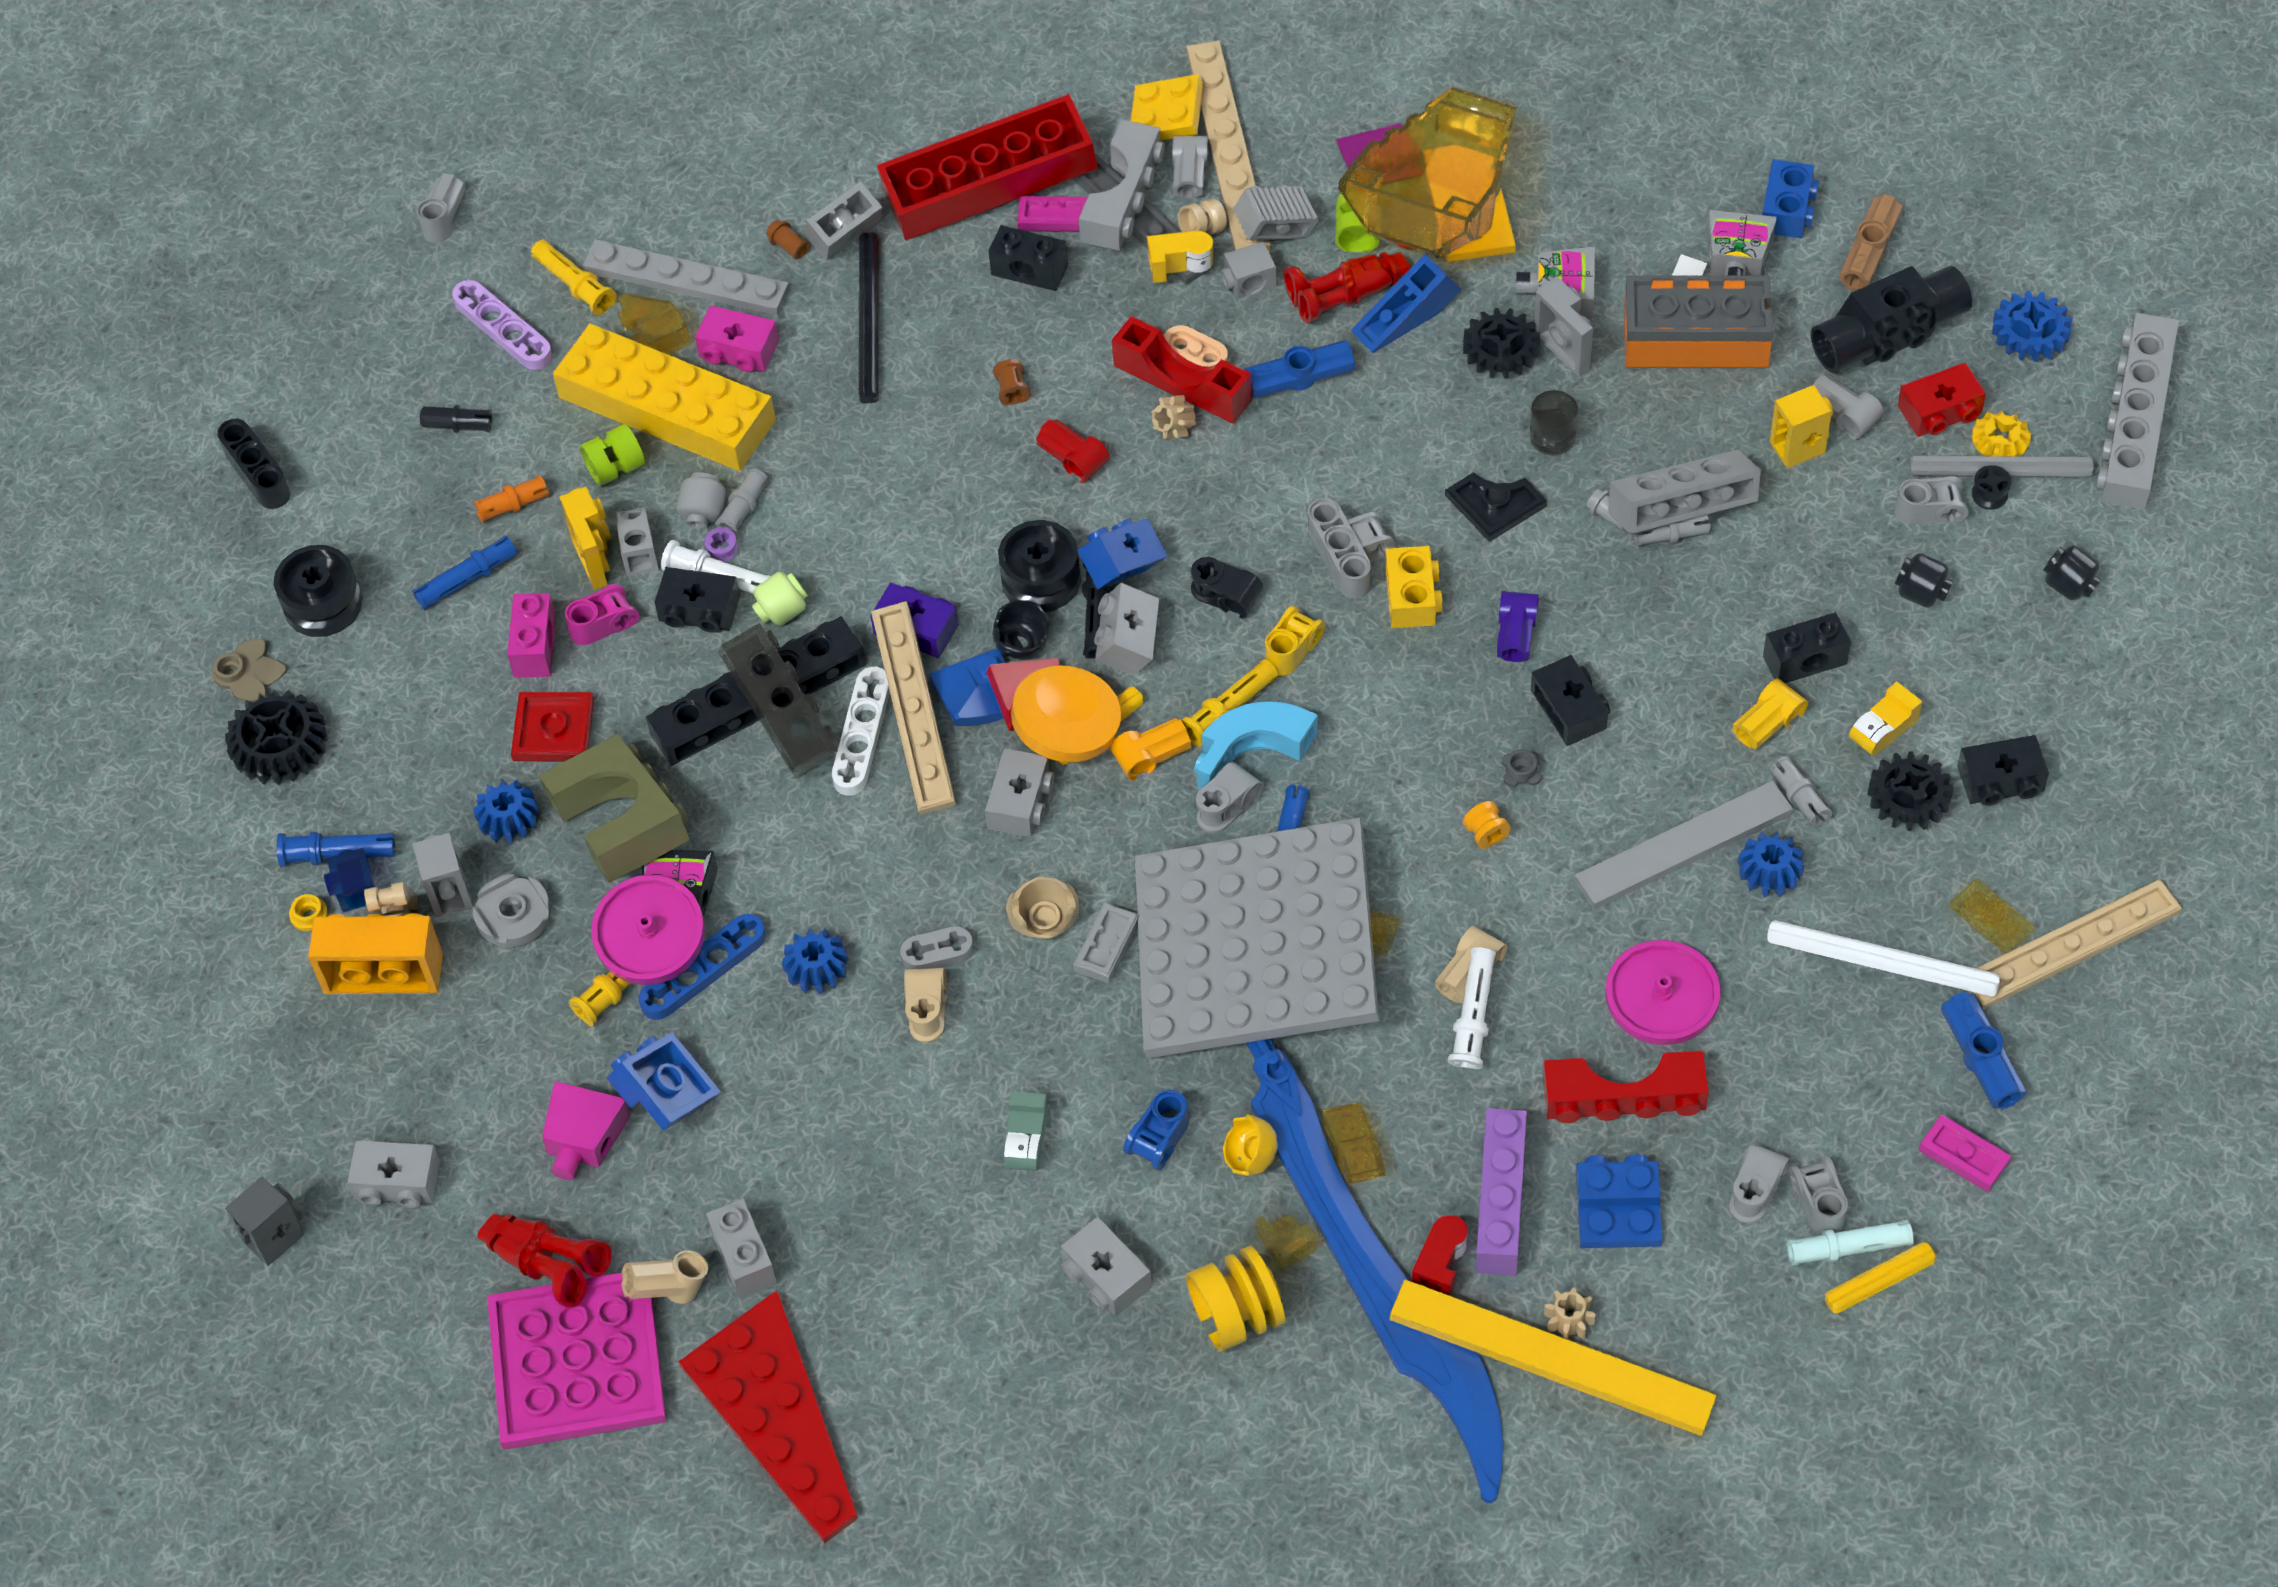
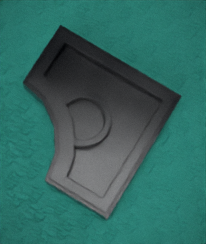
M1473 472L1445 490V496L1489 542L1547 507V500L1525 478L1513 483H1494L1484 480Z

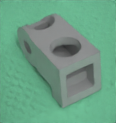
M641 507L634 510L616 512L620 550L626 576L659 571L646 508Z

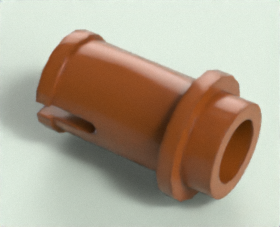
M775 220L769 225L766 235L769 238L770 244L774 246L776 244L779 245L795 260L797 258L800 259L809 252L810 242L791 229L790 223Z

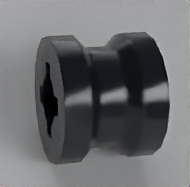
M1988 465L1979 469L1974 477V486L1972 488L1973 501L1979 507L1989 510L1998 509L2005 505L2008 500V491L2011 487L2009 473L2004 468L1996 465Z

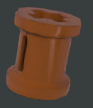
M1007 359L1000 361L993 368V374L1000 385L999 400L1003 405L1023 403L1030 398V388L1024 383L1023 375L1025 370L1020 360Z

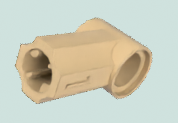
M1471 926L1464 933L1457 946L1456 955L1435 981V988L1443 996L1455 1003L1463 1004L1472 948L1481 947L1495 951L1496 956L1493 966L1497 960L1502 961L1507 952V944L1476 926Z
M688 1250L679 1252L673 1260L625 1263L622 1269L625 1297H630V1299L667 1297L675 1303H690L695 1299L707 1274L708 1264L699 1253Z

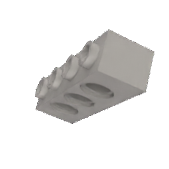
M1734 450L1611 481L1608 514L1629 534L1757 502L1761 470L1742 452Z

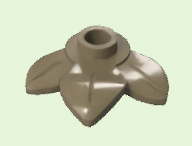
M263 639L243 642L237 646L233 653L223 654L218 657L212 668V677L219 687L230 689L236 699L243 702L248 700L254 703L258 701L259 693L266 698L264 687L281 679L287 669L281 662L265 657L266 642ZM229 670H236L232 674L225 675Z

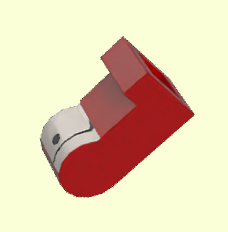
M1446 1215L1437 1219L1433 1224L1412 1269L1413 1283L1448 1296L1452 1295L1456 1284V1272L1452 1271L1451 1268L1455 1259H1458L1465 1253L1468 1240L1467 1225L1461 1218Z

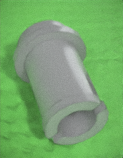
M1597 489L1591 495L1586 505L1591 510L1590 514L1592 516L1598 514L1623 531L1624 528L1608 514L1609 491Z

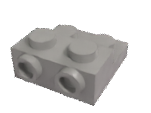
M1558 277L1553 281L1545 282L1536 291L1535 332H1539L1540 340L1578 377H1581L1590 371L1593 327L1585 316H1580L1581 298L1578 292L1573 287H1568Z

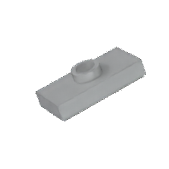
M1103 903L1073 964L1074 972L1110 984L1138 927L1139 914Z

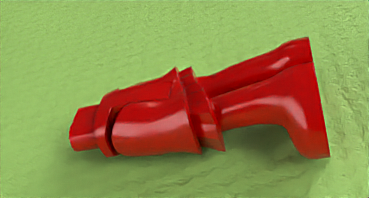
M1382 252L1379 254V257L1376 254H1371L1359 258H1348L1346 262L1340 261L1339 268L1313 279H1306L1304 273L1298 267H1288L1283 271V278L1287 294L1294 307H1298L1302 320L1305 323H1310L1317 320L1322 313L1338 306L1344 301L1348 308L1353 302L1358 304L1364 298L1395 285L1399 278L1403 277L1411 268L1401 252L1392 255Z
M494 1213L478 1231V1239L485 1242L487 1248L497 1253L506 1263L517 1268L522 1275L537 1281L543 1276L552 1280V1292L555 1300L567 1308L576 1307L581 1303L586 1294L587 1283L582 1271L593 1278L601 1277L609 1268L612 1260V1250L602 1240H573L558 1236L556 1231L551 1229L544 1221L517 1218L512 1214H507L503 1217ZM553 1253H556L560 1256L569 1259L573 1263L567 1261H560L555 1258H552L551 1256L553 1255Z

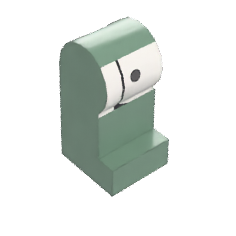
M1011 1091L1004 1166L1006 1169L1038 1171L1049 1111L1047 1095Z

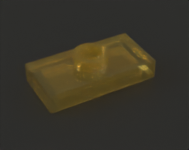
M1975 879L1950 901L1949 908L2004 954L2015 950L2034 933L2035 927L1978 879Z

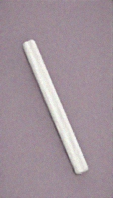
M1777 920L1772 921L1768 929L1767 938L1773 944L1988 996H1995L1999 988L2000 976L1997 973Z

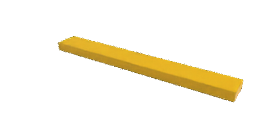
M1405 1279L1390 1313L1389 1320L1700 1436L1704 1433L1717 1396Z

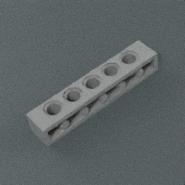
M2136 313L2133 326H2125L2121 347L2128 348L2127 354L2120 353L2116 375L2123 376L2122 382L2115 381L2111 403L2118 404L2117 410H2110L2106 431L2113 432L2112 439L2105 438L2101 457L2103 460H2108L2107 467L2100 466L2096 488L2103 489L2101 502L2139 509L2146 508L2153 478L2179 320Z

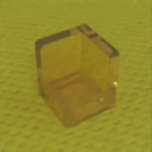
M1286 1215L1270 1225L1263 1216L1255 1220L1257 1237L1281 1271L1316 1252V1235L1307 1223L1299 1227L1291 1215Z

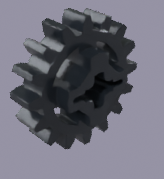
M1494 308V313L1491 316L1482 311L1480 312V321L1472 318L1470 320V327L1464 329L1463 354H1467V363L1469 365L1477 363L1476 372L1481 373L1487 369L1489 370L1490 378H1494L1497 372H1502L1504 379H1507L1509 371H1514L1516 374L1521 375L1523 365L1529 368L1533 366V358H1538L1540 333L1535 332V322L1526 323V314L1522 313L1515 317L1511 308L1508 309L1506 314H1501L1499 308Z
M1909 751L1907 759H1902L1898 753H1894L1892 763L1882 759L1879 770L1873 769L1867 792V795L1871 796L1870 807L1871 809L1880 808L1878 817L1880 820L1887 817L1892 818L1891 827L1896 828L1902 822L1906 824L1907 831H1912L1913 824L1919 823L1920 827L1925 830L1928 827L1929 819L1939 823L1942 812L1948 813L1953 794V787L1949 786L1950 774H1940L1942 767L1940 762L1932 766L1928 764L1929 755L1925 754L1921 760H1917L1913 751ZM1932 795H1935L1933 801L1927 805L1926 800L1931 799Z

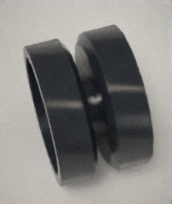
M1035 520L1026 521L1012 528L1002 538L998 549L1002 589L1009 601L1029 600L1041 606L1044 612H1052L1067 605L1077 595L1081 584L1077 541L1071 532L1056 522Z
M309 545L297 549L285 557L275 571L273 585L287 623L298 633L310 637H327L342 632L355 621L361 611L363 596L349 558L339 549L327 545Z

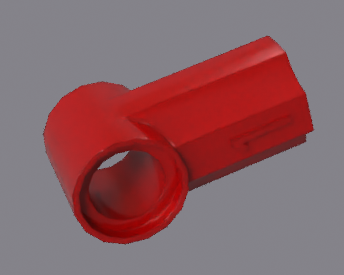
M1049 419L1045 422L1036 437L1037 445L1062 462L1064 469L1069 475L1074 473L1082 479L1079 481L1080 483H1085L1110 460L1108 450L1097 438L1088 436L1085 439L1058 419Z

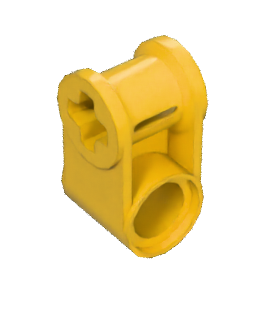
M1293 605L1284 612L1280 621L1265 639V659L1275 666L1278 676L1291 674L1298 667L1308 652L1312 651L1323 637L1326 622L1320 619L1314 621L1299 613V608Z

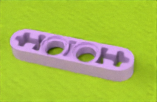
M466 280L458 283L453 288L452 296L456 308L523 366L531 370H539L548 366L552 360L549 342L485 287L476 281ZM463 295H475V299L478 305L475 306L474 301H472L468 297L463 299ZM488 312L500 313V316L494 321L482 319ZM517 330L522 332V335L516 340L504 338L510 331ZM529 343V346L533 351L537 353L541 351L542 354L539 356H537L536 354L530 355L528 347L526 345Z

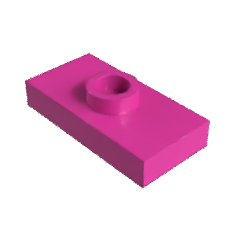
M1020 196L1018 229L1024 231H1079V217L1088 197Z

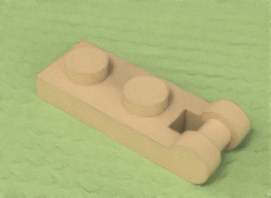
M404 882L391 884V887L378 889L377 887L364 889L366 906L369 912L376 911L384 916H405L410 914L409 910L419 909L417 894Z

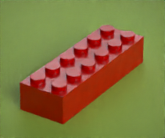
M1070 94L876 165L883 192L905 241L1019 199L1020 196H1027L1098 169L1093 142Z

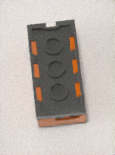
M1626 275L1623 310L1625 367L1769 368L1773 338L1772 309H1770V276Z

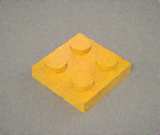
M1195 74L1135 85L1131 122L1159 127L1160 141L1173 139L1174 135H1197L1203 81L1200 75Z

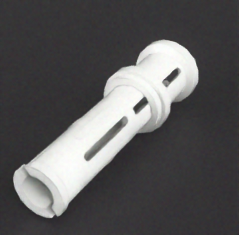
M671 540L667 544L661 560L663 571L665 567L736 576L739 589L754 594V589L758 586L757 583L761 584L771 577L770 575H764L713 559L706 550L699 549L694 551L681 547L679 542Z
M1481 947L1471 949L1461 1018L1457 1019L1453 1025L1456 1037L1453 1054L1448 1056V1063L1450 1065L1471 1069H1481L1483 1067V1060L1480 1059L1483 1037L1488 1036L1489 1031L1484 1018L1490 991L1493 963L1496 952L1491 949Z

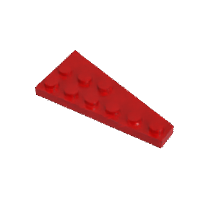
M776 1290L679 1360L678 1363L688 1378L825 1544L856 1521L858 1516Z

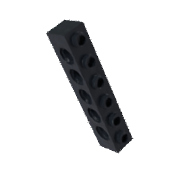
M842 616L832 621L824 622L815 630L799 638L787 641L784 646L766 655L756 657L751 663L735 671L723 674L716 681L702 688L690 691L681 699L669 705L658 707L653 713L645 716L650 735L670 766H673L866 666L863 646Z

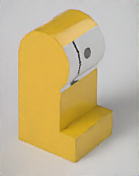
M1189 231L1147 236L1148 259L1153 283L1166 282L1167 274L1185 272L1186 270L1201 273L1207 271L1213 265V240L1206 232Z
M1896 681L1886 690L1885 697L1873 706L1870 712L1865 713L1856 721L1850 730L1849 738L1870 755L1876 756L1919 720L1923 701Z

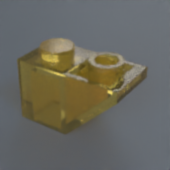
M626 293L618 296L621 311L617 312L618 318L625 331L632 329L635 334L633 335L635 342L668 355L691 345L687 324L672 302Z

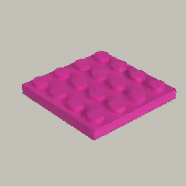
M622 1273L587 1278L586 1294L581 1303L573 1308L564 1307L555 1300L552 1284L487 1295L499 1435L503 1450L667 1422L653 1298L630 1299V1297H625L622 1288Z

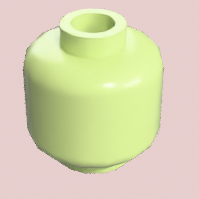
M776 572L754 589V596L757 602L752 607L764 623L771 619L775 625L782 626L804 611L806 607L804 599L808 597V594L792 573L786 575L783 572Z

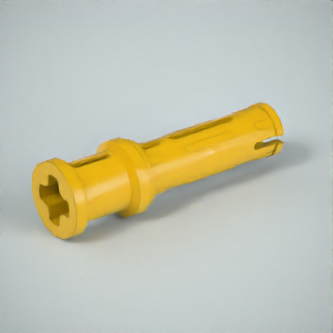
M542 239L534 244L531 249V257L568 285L571 295L578 301L583 300L586 302L592 313L600 316L615 305L617 300L616 292L610 287L601 285L595 274L580 270L546 240Z
M1266 659L1261 660L1257 666L1236 681L1220 696L1206 699L1202 702V708L1190 718H1182L1181 721L1187 730L1191 742L1197 747H1202V734L1217 718L1232 709L1243 706L1272 681H1275L1278 678V671L1275 666Z
M611 972L607 975H597L592 980L593 985L579 997L573 996L569 1000V1006L580 1019L589 1026H593L597 1023V1017L611 1004L617 1005L621 1001L622 991L631 983L619 979Z

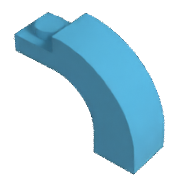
M1256 702L1226 712L1217 718L1202 734L1203 752L1198 757L1194 767V772L1197 773V787L1203 788L1226 764L1250 750L1272 749L1301 761L1318 734V715L1296 705L1282 702Z

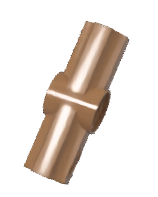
M1887 194L1874 197L1864 221L1858 226L1856 239L1839 275V281L1847 289L1856 291L1870 285L1879 263L1885 258L1886 247L1903 210V205L1896 200V197Z

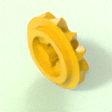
M2003 410L1998 414H1991L1987 411L1982 419L1976 420L1972 431L1973 444L1984 456L2020 457L2027 451L2031 440L2028 422H2021L2018 419L2017 413L2012 416L2005 415ZM1996 428L2002 433L2009 432L2008 438H2004L2002 435L1995 436Z

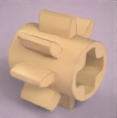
M1183 395L1159 398L1160 405L1151 412L1153 429L1163 432V439L1165 440L1173 439L1174 437H1188L1187 430L1196 425L1194 405L1190 406L1184 403L1185 396Z
M1574 1287L1570 1292L1562 1294L1557 1290L1554 1291L1553 1301L1555 1305L1545 1304L1544 1316L1551 1318L1548 1322L1547 1331L1550 1333L1557 1330L1567 1340L1569 1336L1575 1334L1584 1339L1586 1335L1584 1324L1594 1325L1596 1314L1588 1311L1591 1308L1592 1298L1585 1297L1583 1299ZM1573 1311V1317L1565 1316L1566 1312Z

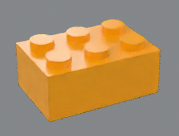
M415 913L406 914L405 916L369 914L359 917L331 914L327 917H314L308 958L324 994L438 993L443 951L430 916H422Z

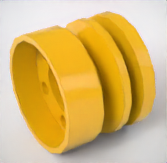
M1252 1245L1239 1250L1240 1261L1234 1254L1224 1256L1227 1276H1223L1213 1263H1208L1186 1273L1188 1292L1201 1322L1213 1317L1217 1331L1208 1336L1219 1352H1223L1246 1341L1244 1325L1246 1320L1257 1334L1267 1332L1266 1320L1272 1328L1285 1324V1313L1278 1285L1272 1272Z

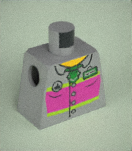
M1710 210L1707 229L1710 274L1722 276H1761L1774 241L1776 217Z
M1595 247L1541 252L1538 254L1537 272H1516V293L1536 294V291L1542 284L1559 277L1568 287H1573L1578 292L1581 298L1580 316L1583 315L1588 320H1593Z

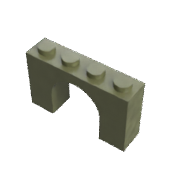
M618 734L538 775L548 801L563 822L610 799L630 798L635 800L634 804L621 816L583 835L594 864L609 883L690 840L685 825L689 823V819L681 804H672L674 801L664 783L657 784L658 780L651 766L648 763L642 765L643 762L636 747L633 744L627 746Z

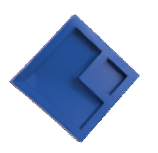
M997 648L929 673L930 681L955 726L981 725L1004 719L986 674L989 665L1005 663Z

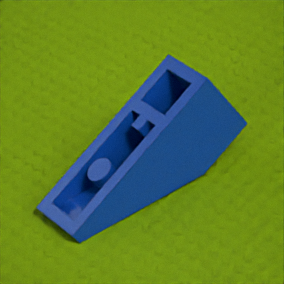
M1424 254L1351 331L1372 353H1375L1438 315L1462 289L1433 260Z

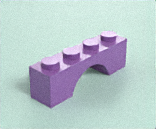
M1486 1109L1476 1273L1516 1276L1527 1111Z

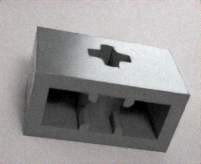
M261 1176L225 1209L242 1242L269 1266L304 1235V1232L299 1224L302 1216L291 1204L294 1199L280 1183L272 1186Z

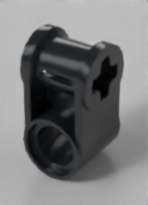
M1202 557L1196 560L1191 567V578L1193 579L1191 594L1195 599L1219 608L1225 613L1228 610L1237 613L1241 619L1247 617L1263 588L1262 581L1255 574L1243 569L1240 570L1212 557Z

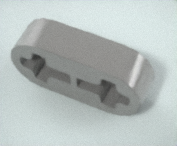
M958 926L916 935L903 942L900 948L902 964L906 969L945 968L961 964L971 957L973 941L969 931ZM958 939V942L961 944V950L954 951L951 947V940ZM920 948L923 953L922 960H916L913 956L914 949Z

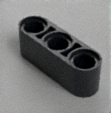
M236 418L223 422L218 428L217 435L224 454L252 494L265 508L277 509L285 505L290 498V491L279 465L244 420Z

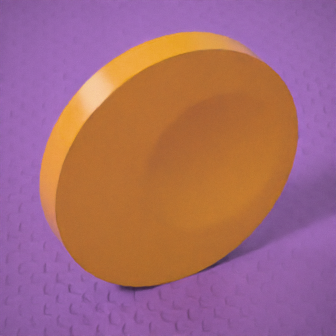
M1050 666L1031 673L1017 687L1011 707V720L1014 730L1022 742L1037 754L1061 762H1080L1097 757L1111 746L1120 725L1121 708L1118 698L1111 687L1095 674L1072 666Z

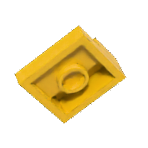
M587 486L577 488L559 496L570 538L593 589L597 590L608 585L605 573L609 572L610 568L605 555L609 554L606 541L612 538L604 520L606 515L600 499L592 500Z

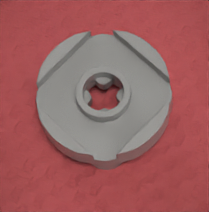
M515 874L502 875L486 883L480 889L477 895L478 901L475 907L473 906V918L479 933L488 942L496 944L502 949L522 946L533 941L543 933L551 920V905L544 887L531 877H528V880L516 878ZM512 905L514 908L522 907L518 914L505 916L507 906Z

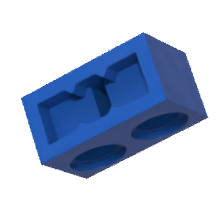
M1772 159L1762 215L1776 217L1774 235L1802 238L1804 227H1811L1814 206H1808L1809 200L1816 201L1819 180L1812 179L1814 165Z

